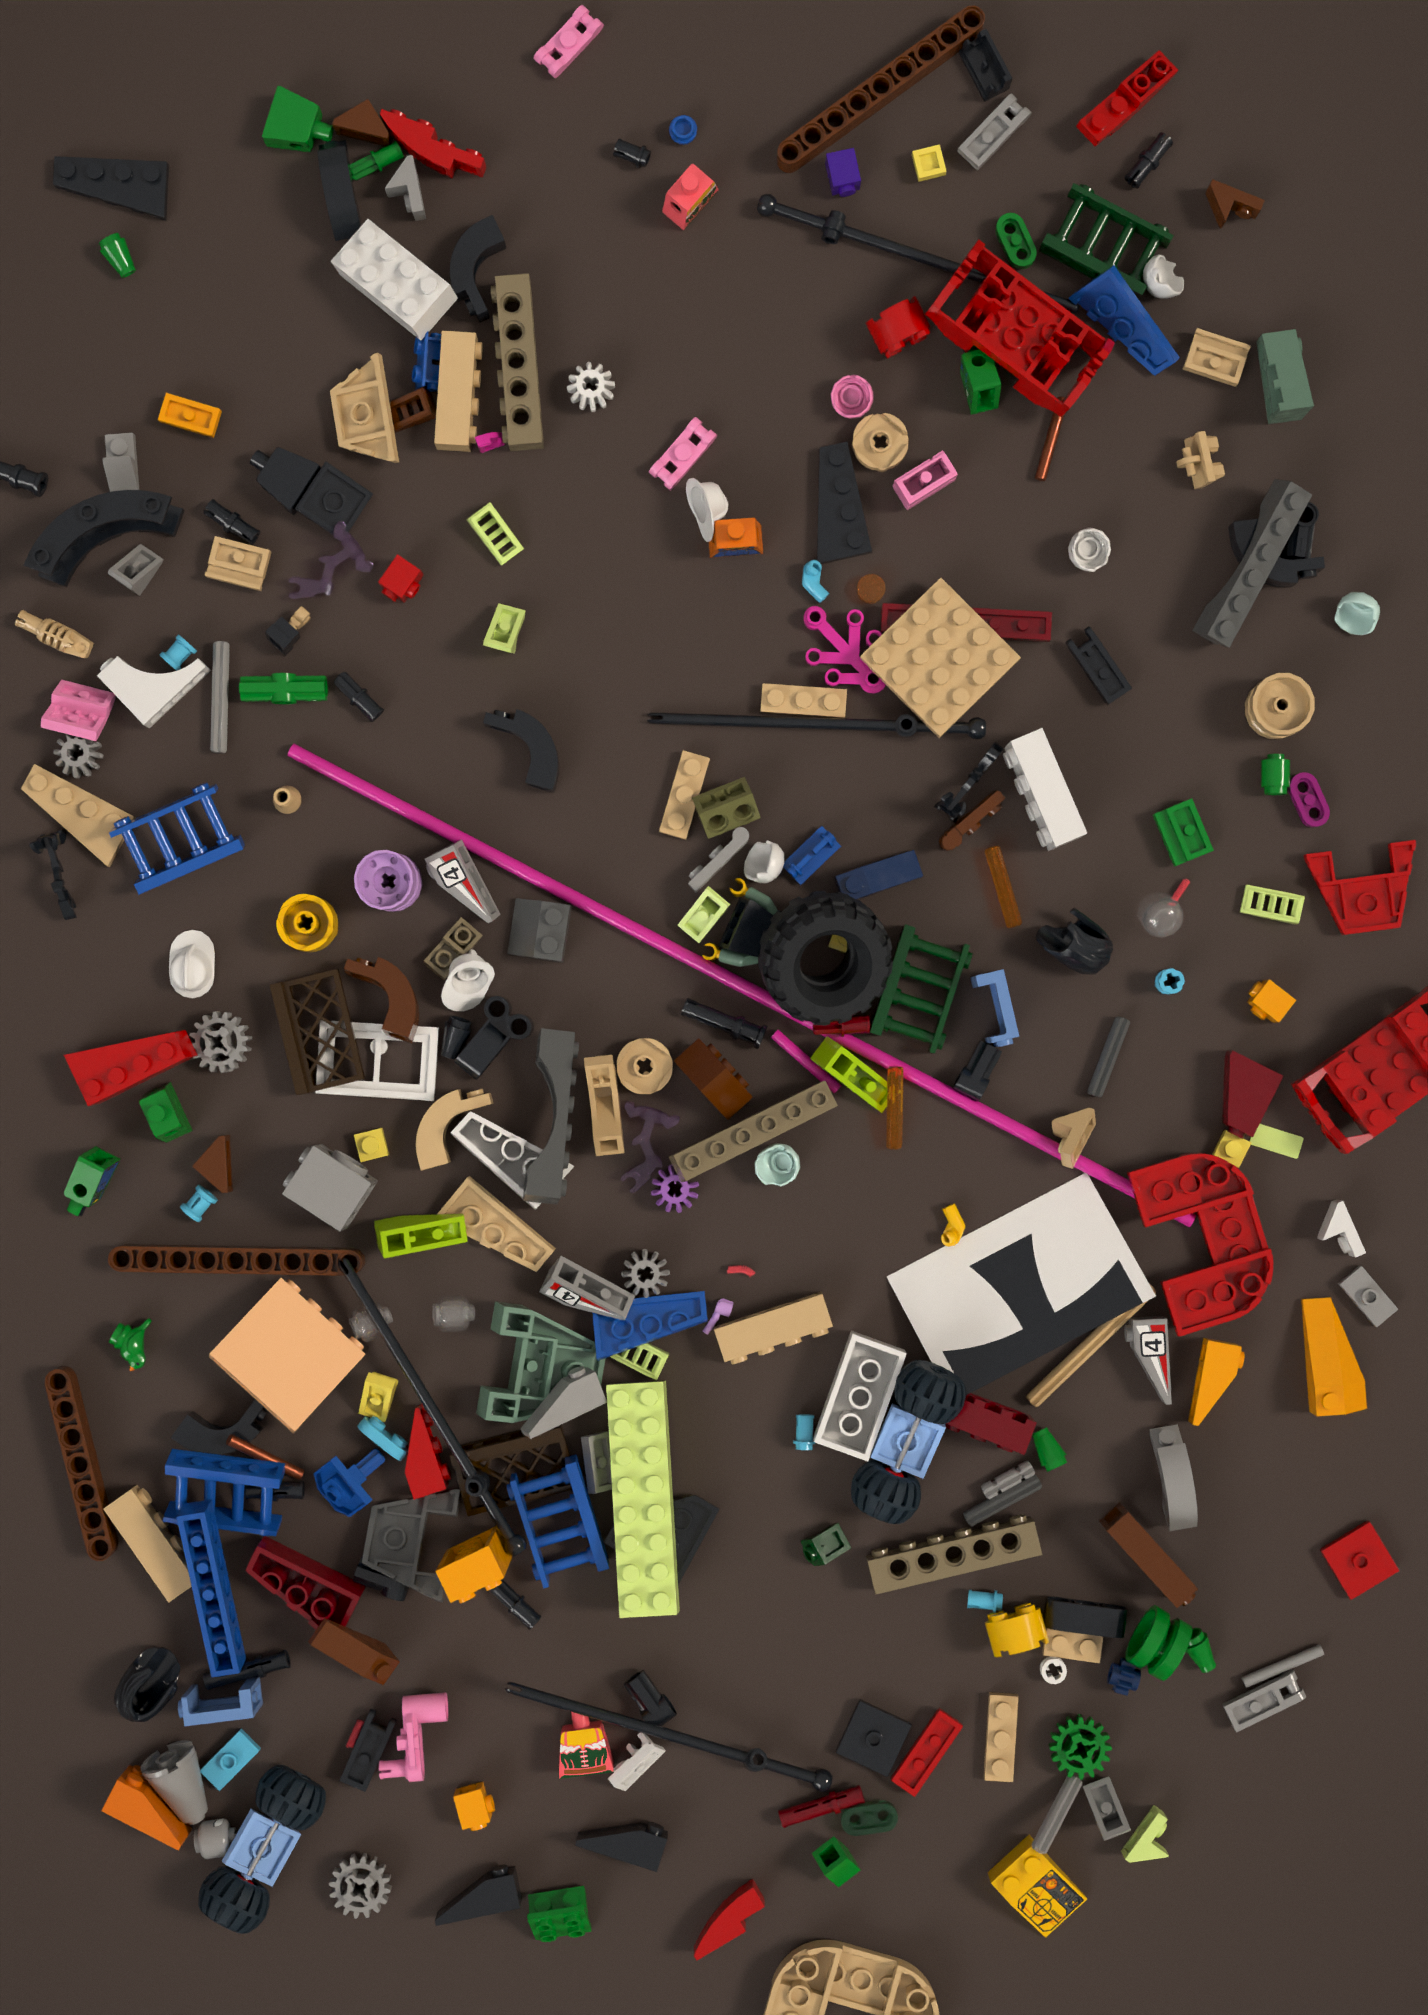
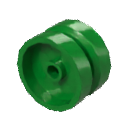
M1157 1605L1151 1606L1137 1624L1130 1638L1125 1655L1126 1661L1138 1668L1147 1665L1150 1675L1161 1681L1167 1680L1185 1655L1192 1636V1626L1178 1617L1170 1621V1614Z

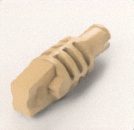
M21 610L17 617L21 618V620L16 619L15 626L37 635V639L40 642L63 653L81 658L89 657L94 643L74 629L50 618L42 620L25 610Z

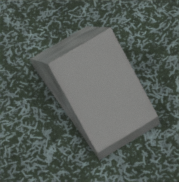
M139 544L112 566L108 574L140 596L164 559L142 544Z

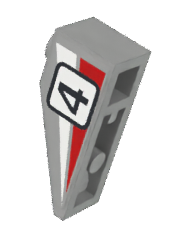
M462 839L425 858L427 872L436 880L437 884L480 918L489 923L501 915Z
M560 1256L549 1269L539 1291L565 1306L620 1320L626 1319L635 1295L563 1256Z
M1164 1316L1131 1317L1129 1325L1124 1327L1125 1340L1130 1342V1347L1160 1400L1166 1405L1172 1404L1167 1318Z

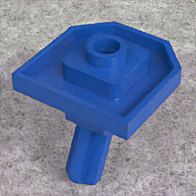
M373 1449L358 1463L351 1465L347 1469L338 1457L335 1456L314 1473L317 1489L335 1511L351 1517L372 1501V1498L362 1488L361 1484L367 1480V1476L385 1462V1458L379 1450Z

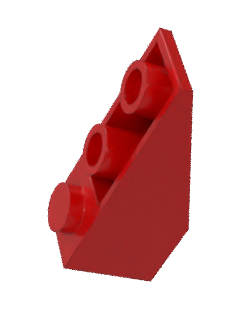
M423 1404L415 1408L405 1475L414 1500L447 1489L449 1485L448 1480H451L447 1463L442 1464L439 1453H442L438 1436L433 1437L430 1426L434 1424L427 1411L424 1410Z

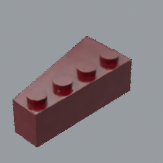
M970 1393L966 1395L964 1406L957 1417L946 1423L945 1426L954 1432L959 1433L960 1430L968 1432L970 1437L986 1443L988 1440L997 1444L998 1448L1005 1451H1015L1025 1455L1037 1422L1029 1414Z
M264 1536L257 1545L245 1570L272 1594H277L291 1610L297 1611L309 1621L308 1624L315 1630H317L324 1618L346 1627L366 1588L365 1585L353 1582V1579L267 1536Z

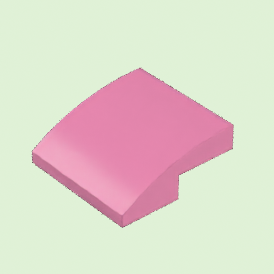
M61 680L52 693L50 706L41 718V728L97 741L110 715L116 695L113 692Z

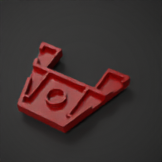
M1416 840L1389 843L1388 851L1391 873L1336 880L1332 851L1304 855V860L1341 935L1401 928L1407 896V883L1409 875H1411V862L1413 851L1416 848Z

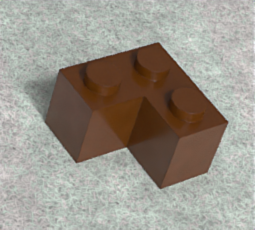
M698 1038L674 1062L723 1116L729 1120L753 1098L745 1089L749 1084L739 1073L734 1076L732 1075L736 1070L725 1058L719 1061L722 1054L712 1043L706 1046Z

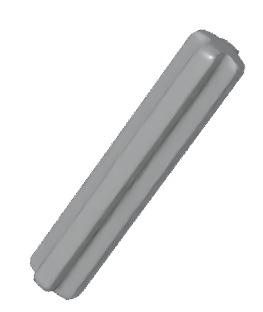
M1077 1776L1066 1777L1032 1842V1848L1040 1854L1048 1852L1082 1786V1780Z

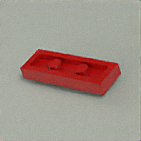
M938 1708L891 1776V1781L915 1797L963 1728V1724Z

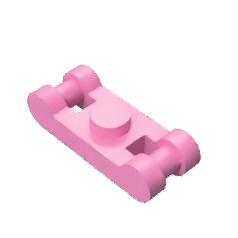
M581 5L547 44L535 53L533 59L540 65L544 64L548 68V73L557 78L600 33L604 24L598 18L593 19L589 15V10ZM581 23L587 28L583 34L577 30ZM555 51L561 56L557 60L551 56Z
M697 417L690 421L686 429L649 470L653 477L656 478L658 476L664 481V486L670 491L679 483L717 437V434L712 430L708 431L702 426L703 422ZM694 434L701 439L697 446L690 441ZM671 463L677 469L675 472L670 473L666 466Z

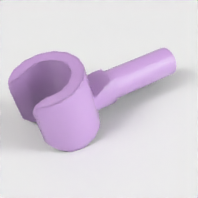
M726 1299L718 1300L711 1319L702 1330L705 1334L708 1335L719 1320L720 1315L730 1316L733 1302Z

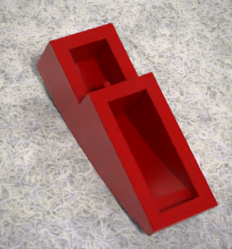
M753 1879L734 1891L711 1915L694 1945L696 1961L746 1932V1922L744 1919L765 1907L764 1897Z

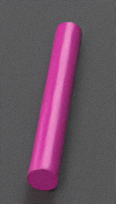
M777 1030L772 1035L771 1039L820 1082L825 1080L833 1093L842 1086L825 1070L814 1063L806 1053L781 1031Z

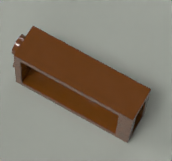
M1120 1502L1099 1520L1105 1530L1176 1608L1180 1605L1186 1606L1195 1598V1592L1198 1588Z

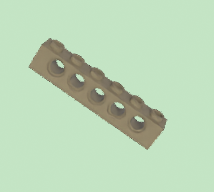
M529 273L495 276L496 286H491L492 303H497L498 314H493L494 331H499L500 342H495L496 358L502 359V370H497L498 385L499 387H504L505 398H500L501 415H506L507 426H502L503 443H508L510 451L544 449ZM510 302H516L520 305L519 309L515 312H508L505 310V307ZM512 330L522 332V336L518 340L507 338L508 333ZM514 358L524 360L523 366L517 369L510 367L509 364ZM516 386H524L527 389L526 393L520 397L512 395V390ZM524 413L529 416L528 421L523 425H518L514 422V418L518 414Z
M824 1080L669 1156V1159L680 1182H685L838 1105Z
M1020 1514L1010 1517V1522L999 1524L998 1521L986 1522L982 1524L981 1529L971 1531L970 1527L955 1530V1535L943 1537V1534H936L927 1537L926 1542L918 1544L915 1541H906L900 1543L899 1548L888 1550L887 1547L874 1549L871 1551L872 1555H867L866 1558L875 1595L1040 1556L1042 1551L1035 1522L1032 1517ZM1006 1533H1013L1016 1536L1015 1542L1010 1546L1001 1544V1539ZM986 1540L988 1542L987 1549L984 1552L974 1551L973 1546L976 1541ZM949 1547H959L961 1550L960 1555L955 1559L947 1558L946 1551ZM930 1553L933 1555L932 1562L926 1566L920 1565L918 1558L921 1554ZM900 1559L905 1562V1567L902 1571L894 1572L890 1569V1565L894 1560Z

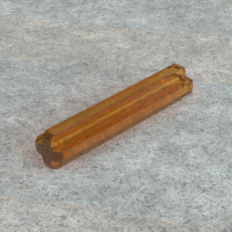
M999 846L989 847L985 850V854L1006 926L1008 928L1020 926L1022 920L1001 848Z
M889 1066L887 1078L886 1146L888 1149L897 1150L902 1147L903 1067Z

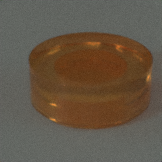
M868 574L859 580L857 594L863 602L868 604L877 603L884 596L885 583L878 575Z

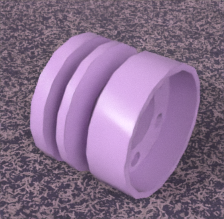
M378 850L366 855L357 865L354 883L360 899L368 906L394 912L410 907L417 900L422 888V875L417 864L409 857L389 850ZM388 876L396 877L393 881L396 885L394 888L386 886L389 883Z

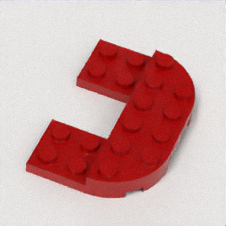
M1185 1153L1172 1159L1127 1172L1143 1227H1149L1196 1212L1212 1262L1211 1266L1160 1281L1176 1335L1180 1337L1232 1321L1253 1310L1260 1303L1268 1284L1271 1283L1273 1255L1271 1248H1268L1252 1196L1254 1194L1253 1189L1245 1175L1228 1161L1205 1153Z

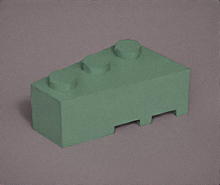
M1296 329L1261 334L1256 343L1268 424L1302 420L1314 407L1302 358L1301 338L1297 337Z

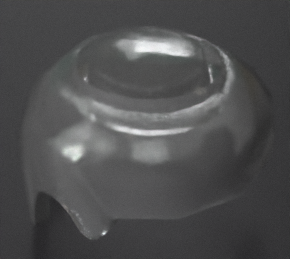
M1156 892L1148 895L1140 903L1138 919L1143 928L1152 936L1160 938L1171 936L1183 924V910L1178 901L1170 894Z

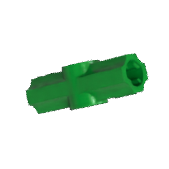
M273 673L271 676H242L239 682V693L242 702L296 704L297 701H327L328 683L326 676H296L293 673Z

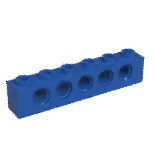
M211 1499L185 1503L176 1518L211 1677L238 1674L244 1665L246 1655L213 1502Z

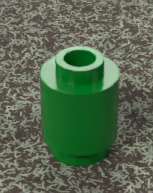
M1268 754L1267 759L1261 760V788H1264V795H1286L1287 788L1290 787V760L1284 759V754Z

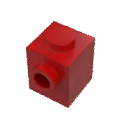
M397 554L378 583L384 588L381 593L394 602L400 599L405 603L408 597L412 599L417 594L421 586L418 583L424 575L420 569Z

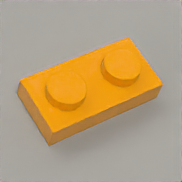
M166 393L158 421L214 438L222 411L216 407Z

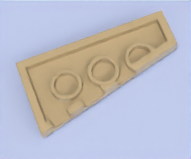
M36 764L33 765L21 788L107 867L111 866L124 842L122 834L110 837L109 832L115 827L113 823L129 816L130 820L136 817Z
M470 1176L466 1178L437 1213L463 1214L468 1237L480 1242L481 1245L489 1249L493 1248L503 1253L505 1257L535 1272L539 1270L556 1249Z

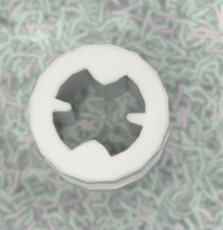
M1048 1656L1040 1664V1672L1046 1682L1058 1684L1065 1679L1067 1669L1061 1658ZM1053 1663L1056 1667L1061 1666V1670L1057 1669L1059 1673L1057 1676L1053 1677L1051 1673L1046 1674V1670H1049V1664Z

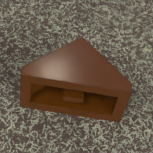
M366 99L333 120L332 125L337 135L382 146L392 144L389 132L369 99Z
M230 1135L219 1136L192 1166L221 1193L233 1191Z

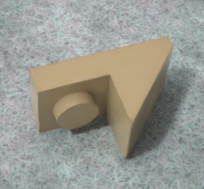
M1086 1108L1056 1118L1051 1122L1053 1134L1063 1138L1058 1152L1061 1154L1062 1165L1073 1169L1096 1125L1095 1110L1092 1108Z

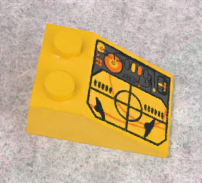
M1028 1835L988 1872L991 1884L1008 1903L1046 1938L1087 1900V1897L1047 1853L1040 1854L1032 1848L1034 1839Z

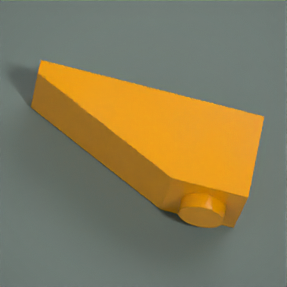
M1203 1338L1188 1422L1192 1425H1200L1236 1377L1238 1368H1242L1245 1356L1244 1352L1241 1351L1242 1346L1235 1343Z

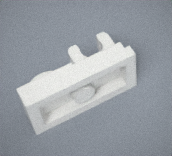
M641 1732L637 1736L642 1741V1747L636 1749L633 1744L629 1743L626 1748L632 1757L617 1764L614 1768V1773L608 1778L615 1788L626 1791L666 1751L662 1746L654 1744L646 1734Z

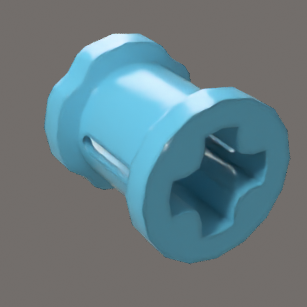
M178 634L174 644L166 652H161L160 656L177 671L181 669L180 665L191 653L195 654L197 650Z
M1173 968L1162 970L1155 977V987L1159 992L1167 995L1181 991L1185 982L1183 974ZM1167 975L1168 977L1175 978L1172 987L1164 985Z
M197 1185L195 1188L196 1192L187 1203H182L180 1208L190 1218L200 1222L203 1213L211 1204H216L218 1200L209 1190L201 1185Z

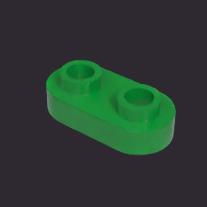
M1006 213L1002 215L996 224V236L1010 265L1016 269H1026L1033 264L1037 254L1033 240L1023 219L1018 214ZM1010 226L1014 229V233L1008 234L1004 228ZM1023 252L1026 258L1019 259L1016 253Z

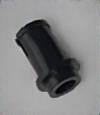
M620 138L614 148L617 151L613 152L614 157L635 163L637 168L641 166L646 167L651 156V151L647 150V146L639 147Z

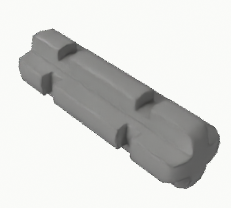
M1024 1461L1018 1465L1017 1469L1013 1467L995 1477V1481H988L982 1484L981 1489L987 1499H992L998 1495L997 1492L1001 1491L1003 1493L1021 1483V1479H1028L1034 1476L1035 1471L1029 1461Z

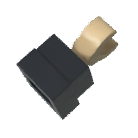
M301 606L289 622L281 616L265 631L267 640L286 656L293 649V645L300 639L297 629H300L311 619L310 613Z

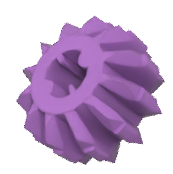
M671 1164L668 1166L669 1176L662 1169L658 1171V1174L664 1180L663 1182L658 1179L652 1180V1184L661 1186V1189H654L651 1191V1194L653 1196L662 1194V1197L656 1201L658 1206L665 1200L668 1201L665 1211L670 1212L672 1203H676V1210L680 1213L682 1212L680 1202L683 1201L688 1208L692 1206V1203L686 1198L687 1196L698 1198V1193L689 1191V1188H696L699 1186V1183L680 1182L678 1175L674 1174V1167ZM671 1181H674V1184L677 1181L682 1184L680 1188L682 1193L679 1196H676V1193H674V1196L668 1193Z

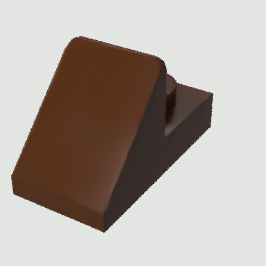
M1213 179L1205 192L1219 228L1223 227L1230 210L1235 211V214L1241 218L1256 219L1265 201Z

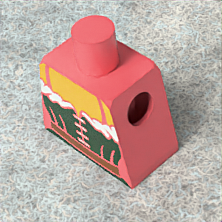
M692 163L666 193L662 213L684 231L719 189L711 178Z
M571 1712L572 1724L562 1726L559 1779L614 1772V1759L602 1721L589 1722V1717Z

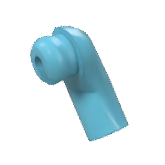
M811 560L804 565L802 586L821 603L830 593L820 584L822 570L820 562Z

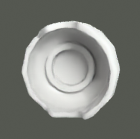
M1155 255L1148 261L1143 270L1144 283L1148 285L1146 287L1147 291L1152 296L1167 299L1181 294L1184 289V279L1174 275L1173 269L1176 264L1166 261L1163 255Z
M1094 528L1082 529L1072 537L1069 543V558L1075 567L1083 571L1095 572V570L1106 565L1111 552L1110 540L1101 530Z
M768 840L766 843L756 842L745 860V877L763 884L773 881L783 869L784 852L778 844Z

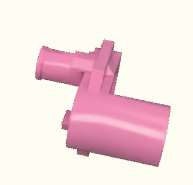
M446 1692L402 1697L403 1728H400L401 1736H397L396 1741L397 1750H405L406 1756L404 1759L380 1760V1779L405 1777L409 1782L424 1781L425 1765L421 1723L448 1721V1698Z

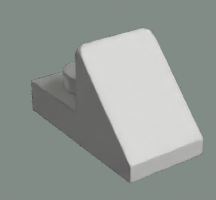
M1333 1200L1317 1239L1326 1240L1340 1234L1341 1237L1337 1239L1342 1251L1356 1258L1365 1254L1366 1251L1344 1201Z

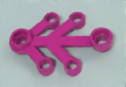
M818 606L808 608L803 618L805 626L810 630H819L839 652H821L817 648H811L805 655L807 664L810 666H817L819 664L852 665L858 673H841L837 669H829L824 678L826 684L831 687L839 684L860 685L865 692L871 694L882 691L886 684L879 677L878 682L875 684H871L868 681V676L875 673L859 656L860 626L864 620L863 613L860 610L853 609L847 614L846 621L849 625V640L847 644L826 621V613L822 608ZM812 613H818L821 619L818 622L811 621L810 615ZM852 614L859 615L860 621L858 623L850 621ZM871 630L870 632H868L866 636V644L869 647L872 645V643L869 641V637L873 634L880 637L882 635L880 631ZM815 652L819 655V660L812 662L809 660L808 655ZM836 673L839 679L837 682H830L828 675Z

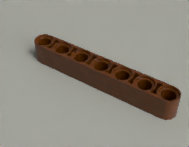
M61 1366L46 1375L45 1388L86 1551L92 1560L104 1561L117 1550L118 1538L113 1522L104 1511L109 1502L77 1375L72 1368ZM57 1373L65 1376V1387H60L56 1384L55 1377ZM64 1401L72 1404V1415H68L63 1411L62 1404ZM70 1429H76L80 1433L79 1442H74L70 1439ZM77 1456L86 1459V1470H82L77 1466ZM84 1484L93 1487V1497H88L84 1494ZM91 1512H96L100 1515V1525L91 1522ZM97 1540H104L108 1544V1552H101L98 1549Z

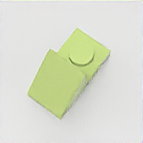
M498 603L483 645L515 654L517 637L525 619L526 611Z
M708 886L679 922L678 926L700 943L727 911L730 904Z
M1153 1805L1121 1850L1125 1860L1129 1863L1169 1856L1166 1849L1154 1840L1155 1837L1159 1838L1164 1833L1168 1820L1164 1812L1155 1805Z

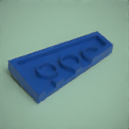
M1114 265L1068 298L1075 305L1077 303L1087 311L1086 315L1094 322L1096 320L1109 331L1107 334L1115 341L1117 339L1120 340L1128 348L1127 352L1154 376L1174 364L1180 358Z
M705 1291L634 1298L625 1320L592 1313L596 1359L599 1361L707 1322Z

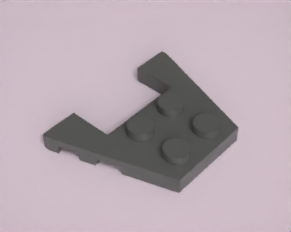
M455 1489L446 1493L430 1494L415 1500L404 1499L372 1506L362 1564L437 1602L443 1603L445 1590L437 1574L418 1572L428 1514L457 1517L461 1490Z

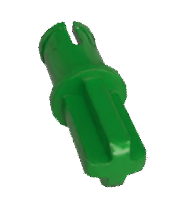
M397 141L376 152L371 150L370 155L350 164L351 176L354 181H357L377 170L382 172L383 167L403 159L404 155Z

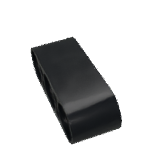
M1048 1596L1046 1597L1043 1621L1045 1628L1110 1638H1124L1128 1608L1115 1604Z

